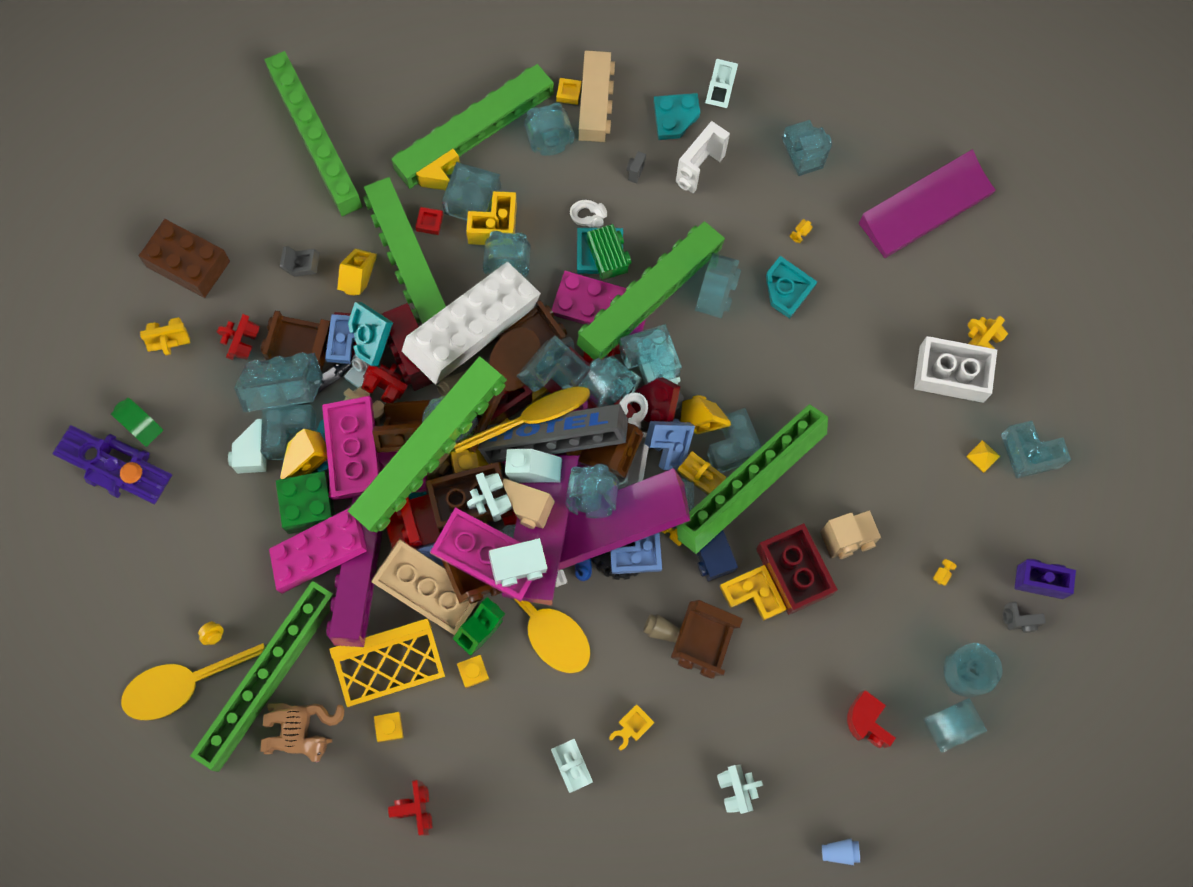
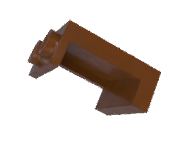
M541 300L536 302V307L496 337L495 340L498 342L503 335L513 329L527 328L537 335L541 347L566 338L567 331L562 323L557 324L554 320V313L549 305L544 306Z
M275 310L273 317H270L267 329L269 332L267 338H264L261 344V352L268 362L322 372L326 360L330 321L321 319L319 324L282 316L280 311Z
M431 400L386 403L384 405L386 416L384 425L376 426L372 430L377 453L399 451L433 411Z
M628 423L626 443L570 451L566 455L579 456L578 464L626 478L644 433L636 425Z
M442 560L459 604L466 601L473 604L484 599L483 595L488 593L491 596L502 593Z
M701 600L690 601L671 658L679 661L678 665L683 668L692 670L694 667L701 670L700 674L705 677L714 679L715 676H724L725 670L721 669L725 654L733 630L740 628L743 618Z

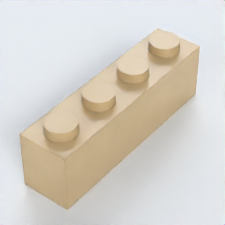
M585 51L579 119V140L605 142L606 134H610L611 120H607V114H612V100H608V94L613 95L614 81L609 80L610 75H614L615 62L611 61V52Z

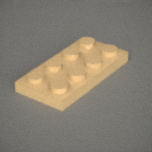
M401 539L395 544L371 580L372 583L453 635L457 633L460 626L464 624L478 603L470 604L469 601L459 604L445 568Z

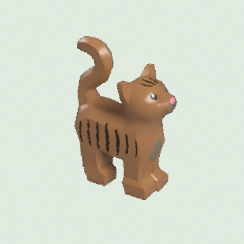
M284 703L268 704L269 713L263 715V726L273 727L274 724H281V734L277 737L262 739L260 752L270 755L273 754L274 750H280L289 754H304L309 757L311 762H319L322 755L326 752L327 744L332 743V739L318 735L307 738L311 715L317 714L321 722L329 726L337 725L344 717L343 706L337 705L335 714L329 715L323 705L315 703L301 706H290Z

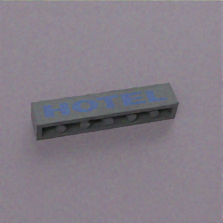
M620 404L573 411L541 423L519 424L498 436L480 443L478 449L487 463L491 464L506 461L507 449H534L548 454H557L626 443L628 418ZM498 424L488 425L487 429L494 427Z

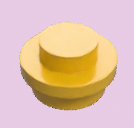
M213 621L208 622L200 628L198 632L199 640L203 645L216 644L222 638L224 629L220 624H216Z

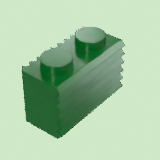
M611 224L610 226L607 225L606 227L588 231L587 243L601 281L628 273L631 258L628 251H623L621 246L624 244L620 230L616 231L614 224Z

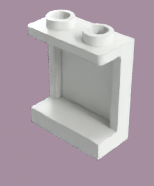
M713 121L708 124L679 159L676 182L683 190H689L691 193H694L697 189L700 174L699 166L710 155L720 162L726 154L730 133Z

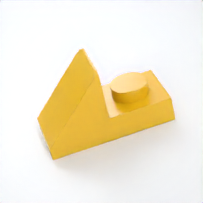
M454 149L450 150L416 172L418 184L425 188L452 191L451 181L447 174H453L460 167L459 155Z

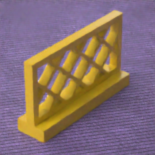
M428 618L366 637L364 647L336 646L329 649L334 660L347 707L445 677ZM428 635L430 646L426 654L413 648L417 637ZM413 639L410 645L404 643V641ZM398 643L408 648L402 661L388 655L392 646ZM388 647L386 653H384L383 651L379 650V649ZM431 649H432L434 658H432V657H430V656L428 655L429 652L431 651ZM410 650L424 656L417 670L404 663ZM376 651L383 655L377 669L364 662L369 652ZM364 654L361 660L355 658L356 656ZM386 657L399 664L393 677L380 671ZM426 658L436 663L439 673L428 676L420 672ZM352 659L359 663L353 676L343 672L340 661ZM362 665L375 672L368 685L355 678ZM402 666L415 672L409 683L404 684L395 679ZM377 674L391 680L386 690L378 691L371 687ZM418 674L425 677L415 680ZM345 677L350 679L348 685L346 683ZM354 681L366 689L361 698L351 700L349 688ZM393 682L399 684V686L390 688ZM368 690L375 692L366 696Z

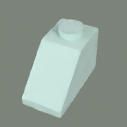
M256 419L232 443V452L228 453V463L237 474L266 472L267 426L262 419Z
M507 449L505 474L511 481L517 483L561 481V457L534 449Z

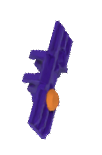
M72 425L69 426L52 453L54 456L85 470L84 479L86 483L94 487L99 485L107 489L109 494L116 498L120 497L119 488H122L155 505L172 477V474L147 462L149 452L137 450L117 440L116 436L109 434L105 440H102ZM90 448H95L97 450L96 457L92 460H87L85 458L86 451ZM113 448L132 457L129 463H126L109 455Z

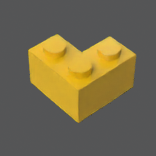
M493 191L491 212L468 211L466 230L468 244L514 246L517 211L516 192Z

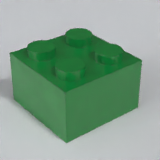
M325 471L275 480L282 528L287 534L305 531L335 515L333 500L329 498V477Z

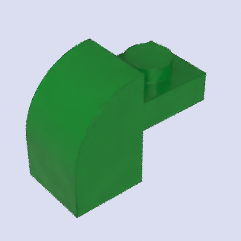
M130 398L119 402L111 413L145 447L163 431Z
M486 597L480 603L473 616L460 626L453 640L471 656L499 628L505 613L496 603Z

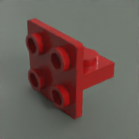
M429 495L411 500L407 497L405 506L400 511L393 513L389 518L390 523L386 527L392 549L399 539L416 549L420 546L435 543L440 535Z
M414 780L412 781L414 803L413 799L410 798L395 800V806L388 807L389 818L398 819L416 816L418 835L426 836L429 835L428 829L433 828L431 813L426 812L425 805L426 802H429L428 787L423 785V782Z

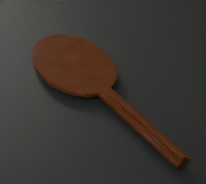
M513 329L503 335L494 346L489 364L502 374L507 381L504 383L505 388L497 396L494 395L489 401V406L483 413L473 435L487 429L504 392L520 389L535 374L541 358V345L537 335L530 329ZM479 444L472 446L467 450H469V452L475 453Z

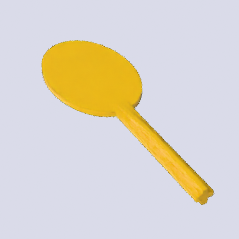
M571 387L549 394L529 405L520 417L498 424L459 441L454 449L456 453H459L498 436L519 424L541 423L563 416L587 401L590 397V391L586 387Z
M514 599L530 617L528 621L530 643L538 656L546 664L564 673H577L587 666L590 659L589 643L583 630L572 618L554 609L546 608L537 611L530 602L523 600L520 602Z
M262 643L195 672L176 664L160 665L148 669L134 678L124 690L121 699L122 709L128 716L138 720H155L166 717L179 710L188 702L195 691L197 681L261 655L266 647Z

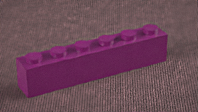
M353 496L352 505L359 497ZM361 524L367 551L340 564V574L337 573L335 577L336 597H333L331 600L332 620L328 621L326 634L335 646L364 647L374 590V583L371 580L377 571L383 530L375 533L369 531Z

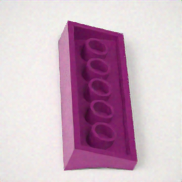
M972 149L863 213L859 225L883 257L887 258L989 197L996 189L988 180Z
M555 455L562 458L560 482L524 483L525 486L549 493L555 502L543 529L536 526L534 529L525 527L517 517L513 538L521 543L540 538L548 568L546 573H542V578L532 580L522 599L523 601L552 606L579 456ZM502 592V597L514 599Z
M674 468L571 508L559 570L690 521L684 482Z

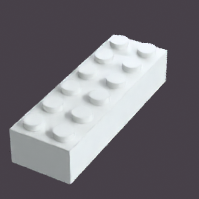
M507 261L407 335L402 352L436 385L533 310L541 293Z

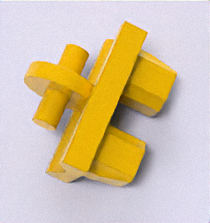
M998 316L996 320H987L984 317H981L979 320L971 319L967 326L971 330L968 336L972 340L968 344L995 349L989 343V340L992 339L995 343H999L1008 335V332L1002 326L1005 319L1002 316Z
M179 317L170 319L168 321L169 325L160 327L159 323L156 322L148 323L146 330L140 331V337L145 342L148 352L163 350L167 356L171 355L172 347L190 343L189 334Z
M693 451L677 469V472L707 495L727 478Z

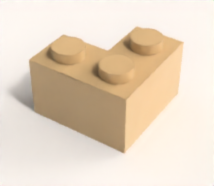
M870 510L853 516V513L831 519L820 531L830 557L838 556L839 559L853 555V552L860 548L862 552L876 547L875 543L881 538Z

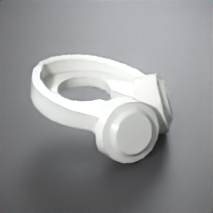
M580 200L571 206L570 216L577 225L588 226L589 228H602L603 219L607 217V210L602 203L597 204L591 200ZM587 208L590 210V213H595L596 215L579 218L578 212L581 209Z
M640 393L627 394L619 404L626 415L629 411L627 409L628 403L637 402L640 405L641 410L638 413H634L632 418H628V423L634 424L641 429V422L648 411V402Z

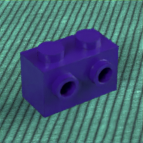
M1027 559L1017 565L1014 589L1065 599L1074 594L1076 570L1066 568V566L1060 564L1050 565L1041 563L1040 560Z

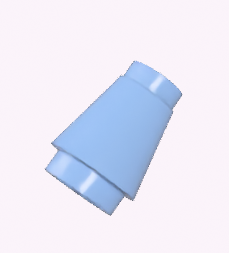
M852 838L822 845L823 861L848 865L860 863L859 842L852 841Z

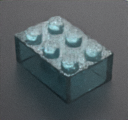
M302 352L290 357L283 358L282 356H277L270 360H253L248 362L234 389L243 412L314 402L323 375L315 353L306 354Z

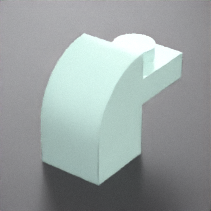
M716 59L705 103L724 108L728 107L738 67L737 63Z

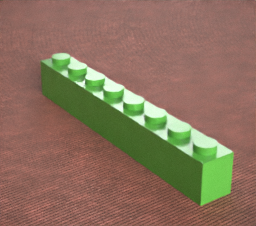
M283 51L264 59L269 74L341 216L363 208L359 195L286 52Z
M538 64L532 68L525 69L515 79L508 80L498 90L488 93L486 98L478 103L471 104L466 111L454 115L446 124L434 128L426 137L417 139L406 150L397 152L391 159L395 172L407 187L411 189L418 184L416 172L452 149L459 156L472 149L554 95V82Z
M390 177L364 186L366 196L363 199L367 209L372 208L374 212L371 218L375 228H381L382 233H379V237L383 247L388 245L390 249L387 252V256L391 265L396 264L398 268L395 271L400 285L405 284L406 290L403 293L408 304L413 303L415 309L411 310L417 323L421 322V324H424L444 309L446 305Z
M705 221L698 227L695 225L688 232L684 240L679 239L674 244L670 253L662 254L653 268L651 266L643 272L640 280L637 282L635 280L632 281L622 296L617 295L611 301L610 307L606 310L601 309L591 324L586 323L581 327L578 332L577 345L598 363L721 250L725 238Z
M479 356L349 508L348 512L369 531L377 533L384 530L390 523L389 518L393 513L400 511L405 506L406 498L410 493L416 492L422 486V479L427 473H432L438 467L439 459L455 447L456 439L461 434L463 435L469 431L472 421L477 415H481L486 411L491 398L503 391L505 388L504 383L507 379Z
M810 404L805 407L689 512L690 521L677 525L678 540L697 554L827 435L828 416Z
M314 581L310 583L190 757L212 771L219 772L330 612L331 600L333 597H336L333 593Z

